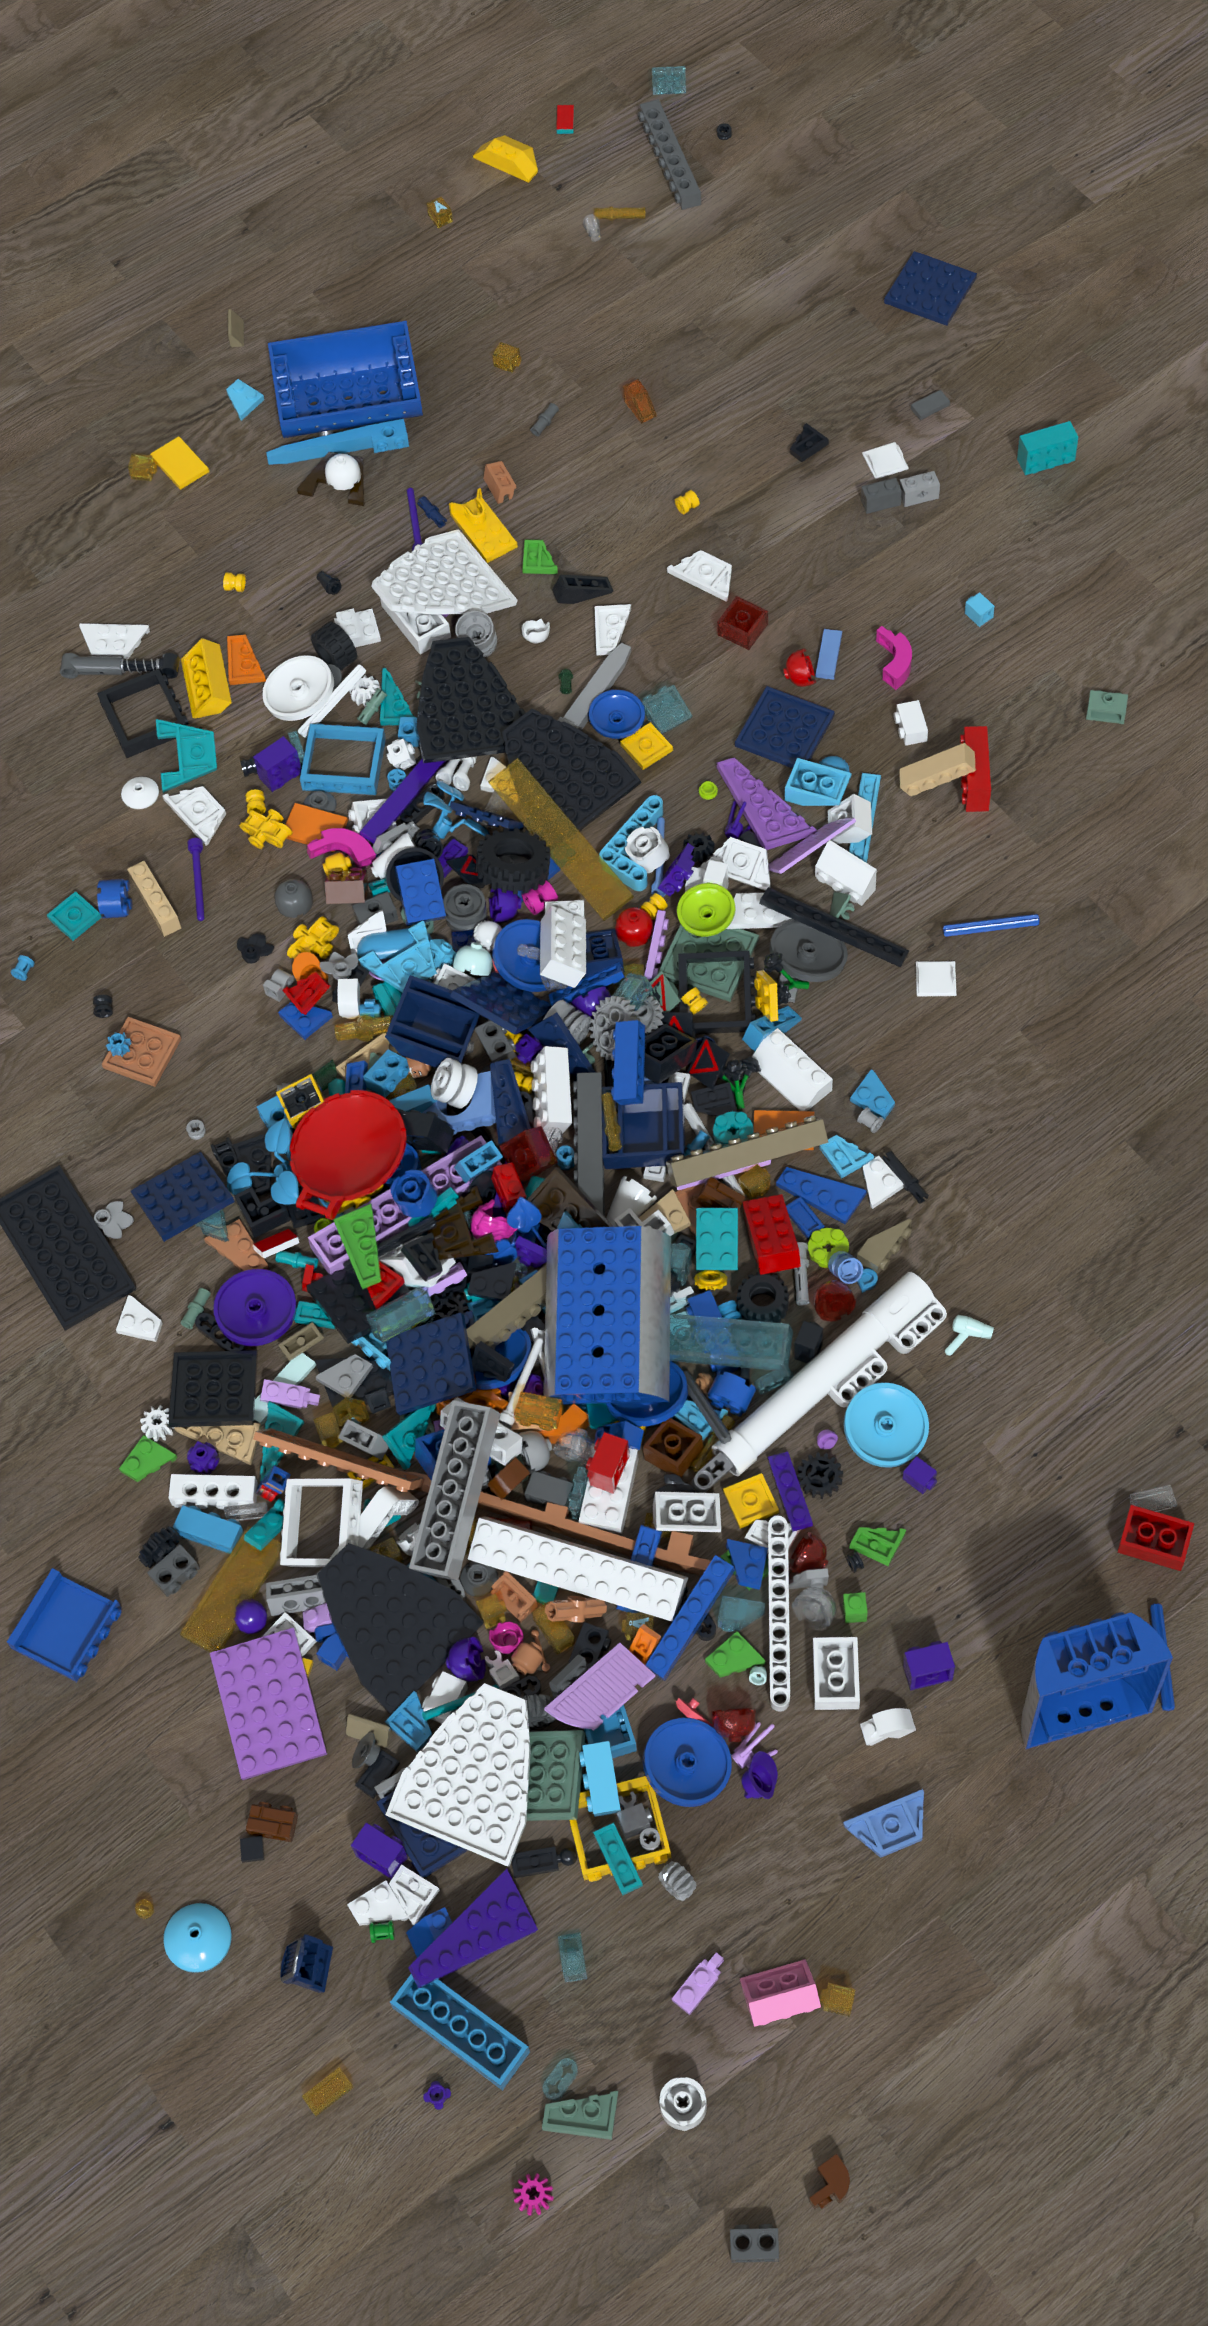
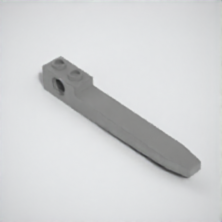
M621 643L607 656L563 718L559 717L558 721H564L580 731L583 730L589 721V708L592 701L598 695L609 691L625 668L631 654L630 646Z

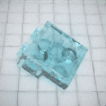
M666 685L660 688L657 694L653 696L649 694L642 699V705L644 706L648 721H652L655 728L661 734L670 731L693 717L674 685L670 687Z

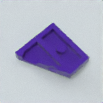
M521 1236L517 1238L515 1242L517 1257L522 1265L537 1268L547 1262V1249Z

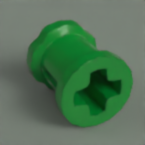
M393 1920L380 1924L370 1922L371 1943H375L376 1940H395Z

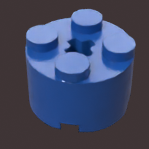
M99 880L97 888H101V892L97 894L100 915L104 914L102 918L127 917L129 910H132L133 907L132 899L128 897V891H130L129 880Z
M408 1170L405 1172V1175L398 1176L392 1183L391 1195L401 1212L413 1218L429 1216L437 1202V1191L429 1178L419 1170Z
M718 1371L707 1395L712 1400L711 1404L719 1409H722L723 1406L731 1409L730 1412L741 1417L743 1413H746L756 1388L752 1384L748 1387L745 1385L746 1380L735 1374L724 1371L722 1375L721 1371Z

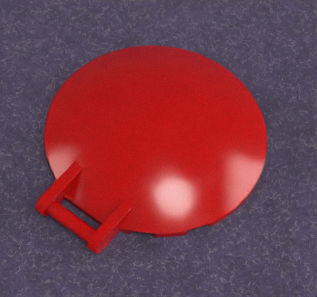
M351 1090V1093L341 1095L337 1093L323 1099L324 1102L318 1105L315 1109L312 1107L301 1119L290 1143L291 1169L303 1187L296 1201L297 1208L302 1210L308 1209L325 1215L327 1219L333 1220L344 1201L358 1199L372 1193L381 1187L396 1171L405 1152L406 1128L399 1111L389 1100L379 1094L363 1090ZM312 1196L329 1201L330 1204L328 1207H324L310 1202Z

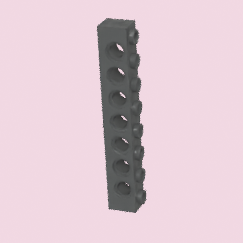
M659 99L640 104V112H638L639 121L643 122V129L645 134L648 133L649 143L654 146V154L659 158L660 168L664 169L665 179L669 180L671 192L675 193L676 203L680 205L682 210L701 205V191Z

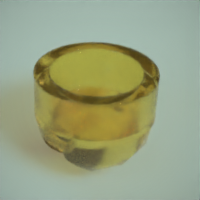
M147 1899L138 1901L135 1906L136 1914L142 1919L151 1917L154 1913V1906L151 1901ZM143 1905L149 1907V1910L147 1911L139 1907Z

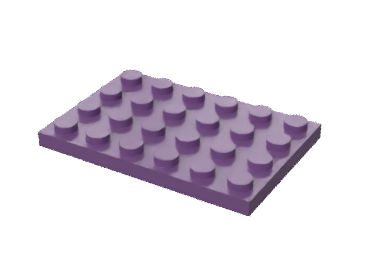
M294 1628L210 1653L242 1780L327 1755Z

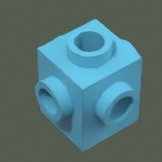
M431 939L430 945L436 970L438 968L442 969L444 963L452 966L456 952L452 949L451 944L444 939Z

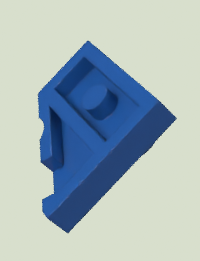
M292 1002L278 1012L279 1016L304 1040L333 1017L330 1011L314 1006L304 1015Z
M727 1539L726 1548L731 1556V1564L734 1566L738 1585L760 1590L768 1548Z

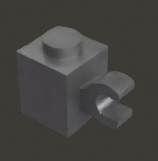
M633 1791L630 1792L632 1800L629 1803H626L622 1796L619 1797L620 1805L624 1810L617 1812V1818L625 1839L640 1834L646 1828H651L650 1822L653 1821L649 1808L644 1809L642 1803L636 1805V1795Z

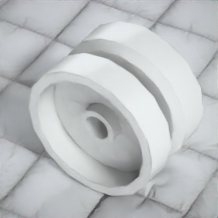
M446 1058L441 1062L434 1074L431 1084L432 1098L442 1103L447 1102L450 1106L456 1108H463L468 1104L475 1091L478 1077L477 1070L470 1065L461 1064L457 1060Z

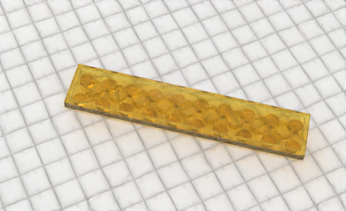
M518 758L488 781L489 785L522 822L525 828L530 831V834L532 836L537 834L539 841H546V847H550V858L603 921L634 898L632 893Z

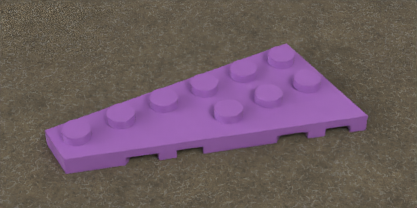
M731 758L717 763V769L739 808H741L744 801L747 803L743 814L764 849L769 850L795 842L817 832L813 826L810 827L805 823V819L802 816H797L791 810V807L772 790L766 789L761 780H756L750 775V771L737 759Z

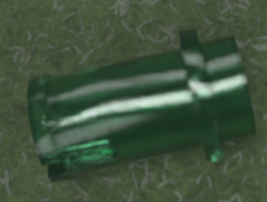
M564 669L559 674L560 692L562 694H570L572 692L573 674L571 670Z

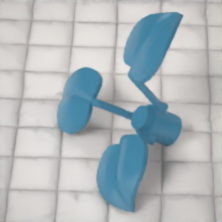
M439 780L436 782L441 790L451 795L448 805L431 792H426L424 795V805L435 806L442 810L439 820L432 828V830L437 832L439 838L444 839L449 831L453 833L461 824H466L484 837L487 834L490 835L484 826L470 818L467 820L462 819L454 826L451 825L453 823L452 820L446 817L448 813L452 812L450 807L451 801L454 802L455 798L460 801L464 800V795L456 788Z
M282 1119L272 1125L265 1136L267 1150L274 1152L275 1157L282 1164L275 1167L274 1173L250 1172L249 1164L237 1163L231 1168L227 1177V1188L233 1195L251 1188V1176L276 1177L277 1181L271 1187L273 1200L284 1205L296 1204L299 1197L297 1177L293 1173L291 1165H288L289 1161L284 1160L279 1155V1153H286L290 1146L289 1122L287 1119Z

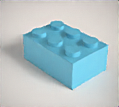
M610 1742L583 1745V1751L579 1752L581 1766H586L587 1774H583L585 1790H590L591 1797H586L588 1811L593 1812L595 1817L621 1811Z

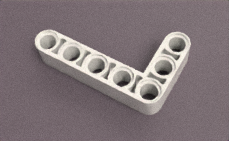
M395 1487L381 1488L360 1515L358 1547L369 1550L393 1515H409L416 1509L419 1500L410 1492H402L396 1490ZM339 1546L332 1554L330 1559H332L335 1555L338 1554Z

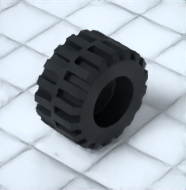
M332 621L326 623L311 635L312 645L320 659L326 664L335 665L340 671L358 657L356 648L348 634Z
M756 1272V1276L750 1274L748 1275V1280L745 1278L742 1280V1285H739L737 1293V1310L741 1313V1319L744 1318V1320L765 1329V1326H769V1328L774 1327V1323L778 1325L781 1323V1318L784 1319L786 1317V1312H788L789 1293L787 1285L784 1286L782 1279L778 1280V1276L775 1274L773 1276H770V1273L760 1275V1272ZM766 1294L771 1296L774 1302L762 1307L755 1305L751 1300L756 1295Z

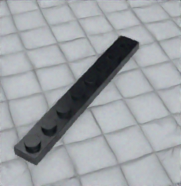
M769 887L760 899L759 904L900 968L909 954V950Z

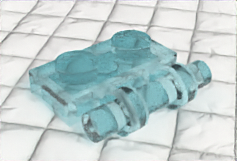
M578 1467L577 1473L574 1474V1486L568 1498L570 1500L568 1510L572 1513V1519L579 1520L588 1481L587 1473H585L586 1468Z

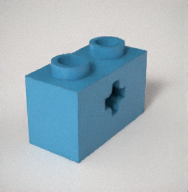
M491 1140L460 1160L454 1168L466 1184L480 1173L497 1164L503 1156Z

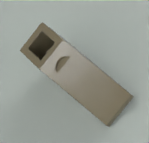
M905 1220L868 1238L857 1253V1259L862 1263V1266L874 1270L877 1275L881 1269L884 1271L889 1265V1258L892 1254L896 1255L900 1250V1243L903 1239L907 1240L911 1235L912 1220Z

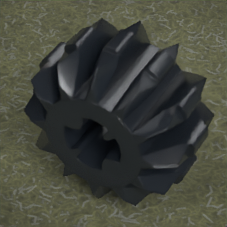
M695 831L694 836L688 834L687 839H684L682 850L688 843L694 847L691 853L693 855V862L699 861L702 865L703 860L708 861L710 856H713L715 843L710 835L705 836L704 831L700 835Z

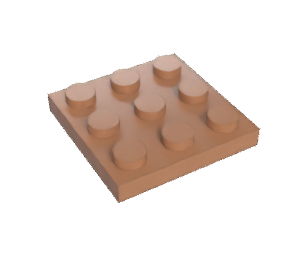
M128 1017L119 1033H125L126 1037L130 1038L132 1043L129 1045L130 1052H127L123 1057L118 1055L113 1057L111 1051H109L101 1065L106 1070L156 1087L181 1041V1036Z

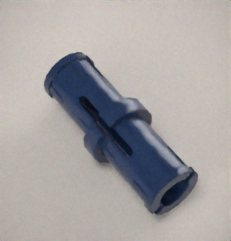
M421 497L418 500V506L424 510L426 516L429 519L431 518L439 528L444 527L447 519L439 512V508L436 505H432L427 497Z

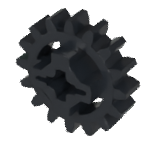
M442 1292V1297L440 1298L435 1295L436 1300L434 1302L429 1300L431 1307L425 1308L427 1314L424 1317L428 1324L458 1313L463 1314L470 1310L466 1307L467 1303L465 1300H462L461 1295L455 1297L454 1293L451 1292L449 1296H446L445 1292Z
M817 1452L815 1458L809 1454L808 1461L802 1460V1466H798V1473L800 1474H797V1479L800 1481V1487H805L804 1494L811 1492L812 1498L819 1494L820 1498L823 1499L824 1494L831 1497L832 1490L838 1492V1485H842L843 1479L841 1477H843V1471L840 1470V1463L835 1464V1457L828 1459V1453H825L824 1457H820V1453ZM811 1468V1472L806 1476L807 1470ZM834 1475L833 1481L829 1483V1479Z
M168 1526L166 1529L162 1528L159 1533L154 1532L151 1534L148 1541L143 1545V1549L139 1552V1561L149 1568L158 1564L159 1561L176 1548V1545L179 1543V1533L173 1527Z

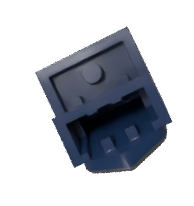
M307 1934L289 1943L282 1959L281 1982L295 1984L318 1993L325 1992L333 1947L322 1943L323 1940Z

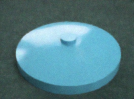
M877 1383L862 1389L851 1400L844 1416V1432L852 1450L864 1461L879 1467H897L911 1461L924 1447L929 1433V1420L922 1402L910 1390L893 1383Z

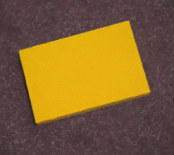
M179 436L150 454L151 459L180 490L209 473V468Z

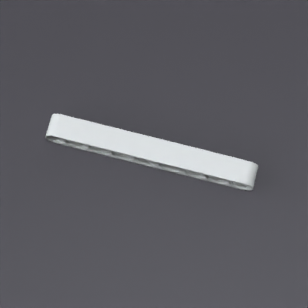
M774 1516L768 1524L770 1705L776 1711H784L790 1703L788 1524L784 1517ZM775 1524H780L784 1529L776 1532L772 1527ZM775 1545H781L784 1550L781 1553H776L772 1548ZM776 1566H781L784 1572L776 1574L772 1569ZM780 1587L785 1592L782 1595H776L773 1593V1589ZM779 1608L785 1614L782 1617H777L773 1614V1611ZM776 1630H782L785 1636L779 1639L773 1633ZM780 1651L786 1657L783 1660H777L773 1656L774 1653ZM782 1673L786 1679L783 1682H777L774 1679V1675ZM783 1695L786 1701L783 1704H778L774 1701V1697Z

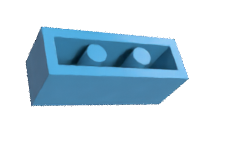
M182 1506L173 1525V1528L179 1533L180 1537L231 1555L235 1554L244 1534L242 1526L238 1521L234 1519H229L228 1521L221 1519V1516L218 1514L201 1512L202 1510L195 1506Z

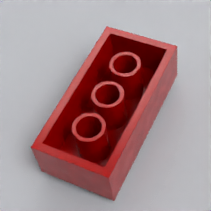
M987 726L964 727V734H960V744L965 743L975 751L976 771L961 777V788H963L962 804H965L966 812L989 811L991 779Z
M774 1195L742 1202L744 1221L760 1275L801 1267L799 1247L783 1195Z

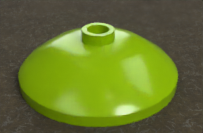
M713 883L699 884L690 888L680 898L677 906V915L682 927L689 933L701 937L713 936L724 931L732 923L736 911L735 902L730 892L724 887Z

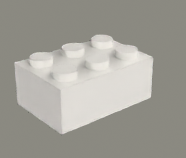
M857 1637L813 1638L815 1710L859 1709Z

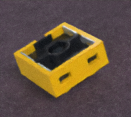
M312 1074L276 1092L288 1121L294 1130L312 1107L315 1109L324 1102L322 1092Z

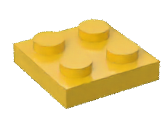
M651 722L640 728L635 734L620 741L621 747L642 770L673 751V746Z
M764 970L756 971L757 978L754 980V985L757 990V997H755V1005L771 1022L778 1021L777 983Z
M762 1473L723 1489L725 1498L740 1529L753 1524L755 1520H763L779 1513L778 1506Z

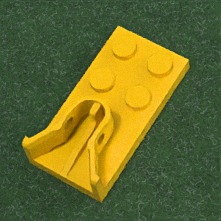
M481 488L477 489V497L465 504L449 503L450 516L486 563L518 547L515 539L482 498Z

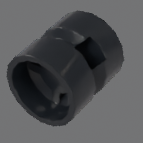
M424 829L417 834L415 839L416 847L425 849L437 858H440L443 853V845L437 832L431 829Z

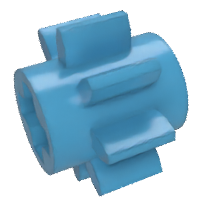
M365 999L364 1004H360V1019H366V1024L375 1023L376 1018H381V1006L375 1003V999Z
M115 1032L111 1037H108L109 1044L106 1047L108 1051H111L113 1057L115 1055L123 1057L127 1052H130L129 1045L132 1043L125 1033Z

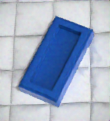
M801 1197L786 1205L789 1217L808 1240L814 1231L825 1227Z

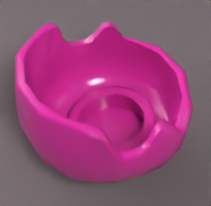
M510 1621L499 1622L494 1630L490 1629L489 1631L490 1643L496 1651L502 1654L513 1653L523 1643V1631L516 1623Z

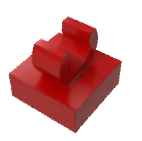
M306 1264L302 1291L308 1292L307 1285L323 1278V1274L314 1273L313 1265Z

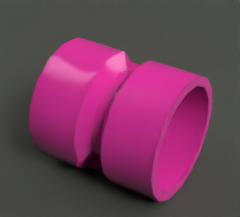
M545 880L543 886L538 884L537 890L531 888L529 893H523L522 899L528 910L533 915H537L545 909V902L558 901V896L552 885Z

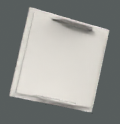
M895 442L862 452L875 479L909 469L899 445H896Z
M955 961L916 962L917 996H956Z

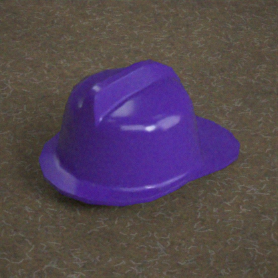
M761 1751L755 1753L750 1767L743 1774L741 1781L746 1799L751 1797L755 1799L762 1797L770 1799L773 1797L778 1772L776 1764L769 1754Z

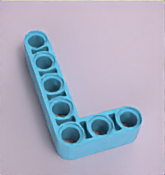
M653 795L648 797L599 853L601 869L635 891L646 889L648 885L647 871L627 858L628 854L625 851V846H627L626 840L634 830L640 827H644V829L653 827L657 823V819L663 816V801L659 796Z

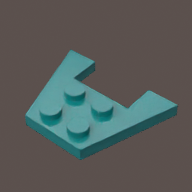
M156 719L158 739L176 738L179 771L161 773L163 793L217 770L213 731Z

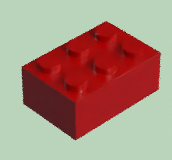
M1130 1505L1117 1553L1181 1571L1195 1523Z

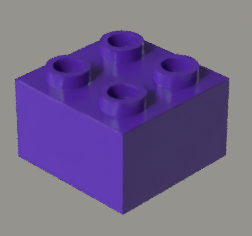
M284 736L253 757L259 779L271 792L281 788L292 778H296L302 770L297 750Z
M936 1641L930 1643L928 1647L920 1648L916 1646L909 1648L904 1653L903 1668L910 1690L953 1680L955 1665L948 1642Z
M365 1823L351 1844V1847L357 1858L392 1880L400 1866L404 1865L408 1859L405 1847L402 1846L403 1842L393 1835L391 1838L384 1834L385 1831L378 1825L373 1824L371 1826Z

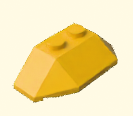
M505 135L483 144L473 155L474 159L528 183L538 173L533 148Z

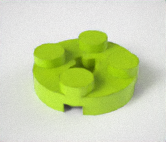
M823 1228L814 1231L808 1242L810 1259L814 1260L822 1268H828L829 1259L834 1253L838 1251L849 1253L848 1239L840 1229ZM830 1244L834 1248L827 1252V1249H823V1247Z

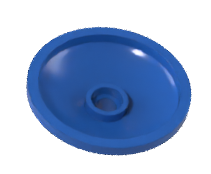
M610 690L598 695L592 701L589 708V720L592 727L599 734L613 739L626 738L635 734L641 728L645 719V709L640 699L624 690Z

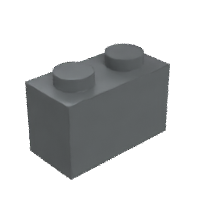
M896 478L872 483L861 488V502L866 514L901 505L902 491Z
M533 1471L525 1491V1498L527 1502L546 1507L547 1502L569 1507L574 1493V1484L564 1477L558 1479L544 1471Z

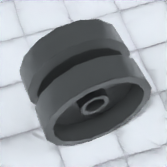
M461 884L453 887L446 893L443 901L446 913L445 919L447 925L454 932L472 934L478 923L484 922V920L487 921L486 900L483 892L478 887Z

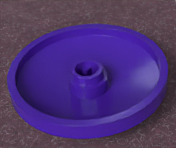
M264 1269L246 1270L232 1276L221 1286L214 1301V1316L220 1331L231 1341L245 1346L265 1345L280 1338L291 1327L297 1311L296 1298L291 1285L279 1274Z

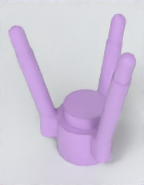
M758 1722L741 1744L733 1750L735 1753L731 1756L741 1769L745 1766L750 1767L752 1757L754 1756L751 1749L774 1728V1724H771L751 1744L746 1746L761 1726V1723ZM775 1749L771 1752H768L767 1754L773 1756L777 1754L778 1751Z

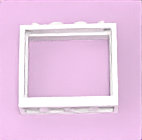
M287 1479L280 1565L290 1567H324L331 1560L297 1558L302 1487L343 1486L338 1553L348 1543L358 1546L363 1481L355 1479Z

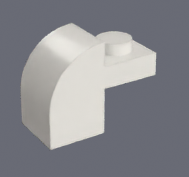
M338 979L339 1016L346 1017L347 1019L360 1017V985L358 979Z
M903 1708L878 1712L872 1715V1719L860 1724L866 1745L870 1746L888 1737L899 1739L916 1731L910 1709Z

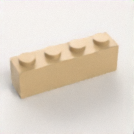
M963 743L900 768V788L909 796H913L976 771L975 751Z
M142 861L128 868L127 870L133 885L163 936L165 937L181 929L178 916L146 862Z

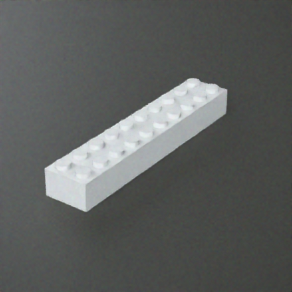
M480 1517L478 1519L468 1560L669 1621H674L679 1613L688 1581L686 1576L489 1517Z

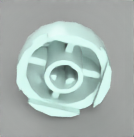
M471 942V946H463L457 951L453 968L461 972L465 970L470 971L473 975L488 976L491 974L492 957L486 949L482 948V944Z

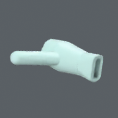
M957 1315L953 1321V1331L960 1334L945 1349L946 1355H952L968 1336L991 1339L994 1327L968 1316Z

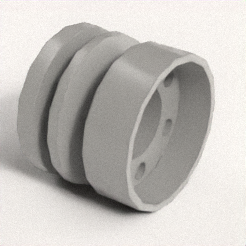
M470 611L458 619L455 627L457 638L470 637L474 645L484 653V658L490 656L497 646V635L491 618L484 612Z
M559 1000L549 1009L544 1019L557 1012L580 1046L589 1032L592 1024L590 1019L592 1018L580 1010L575 1011V1007L566 1001Z

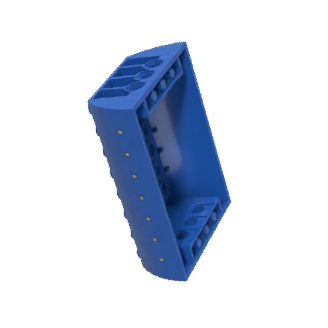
M407 321L268 343L283 438L423 416ZM381 391H387L385 394H379ZM348 396L353 397V398L350 399V400H346V399H345V398L348 397ZM312 402L318 403L316 405H310Z

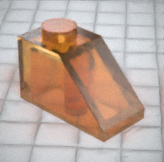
M639 379L623 386L624 402L641 424L657 416L649 394Z

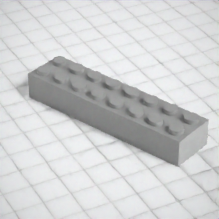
M452 1400L409 1569L422 1574L458 1581L501 1414L491 1407Z

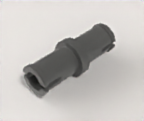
M550 403L547 409L538 416L537 422L530 429L532 434L539 437L545 427L551 424L552 418L559 411L557 405Z

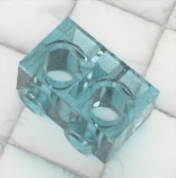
M685 66L652 68L653 95L686 93Z

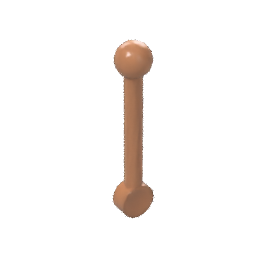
M532 1630L531 1636L535 1639V1643L541 1647L538 1638L539 1631ZM541 1650L540 1652L543 1655L542 1671L548 1673L551 1668L546 1662L543 1650Z

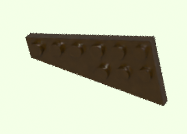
M555 1168L527 1199L540 1210L541 1221L539 1223L549 1227L551 1231L557 1230L562 1215L566 1211L583 1228L614 1227L559 1168Z

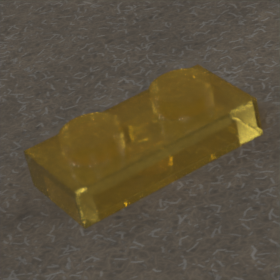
M339 2067L306 2092L302 2098L317 2117L354 2087Z

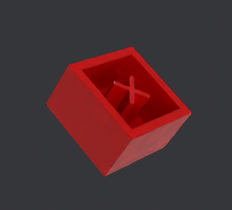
M604 1432L602 1438H598L595 1443L594 1450L596 1452L594 1456L588 1459L586 1469H588L587 1477H589L590 1486L614 1494L630 1457L628 1440Z

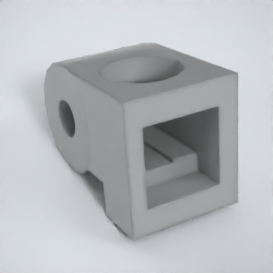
M277 969L271 979H267L263 984L265 994L280 1002L285 996L282 990L286 987H291L294 976L281 969Z

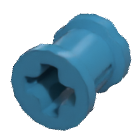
M20 955L17 965L11 970V975L16 979L25 981L28 971L35 964L34 961L27 956Z
M567 1145L561 1146L556 1152L557 1162L562 1170L567 1171L575 1166L574 1150Z

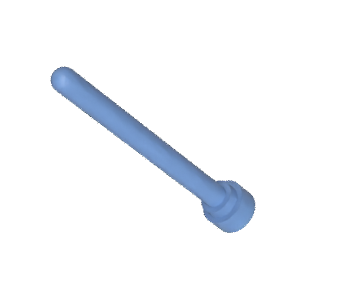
M659 817L657 819V830L664 839L665 819ZM664 863L656 869L655 881L651 886L652 895L654 893L662 897L666 895L658 889L663 879Z

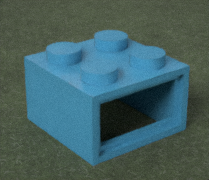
M624 1705L609 1718L602 1715L600 1718L603 1720V1723L594 1731L592 1729H584L588 1744L610 1742L612 1759L637 1751L635 1738Z

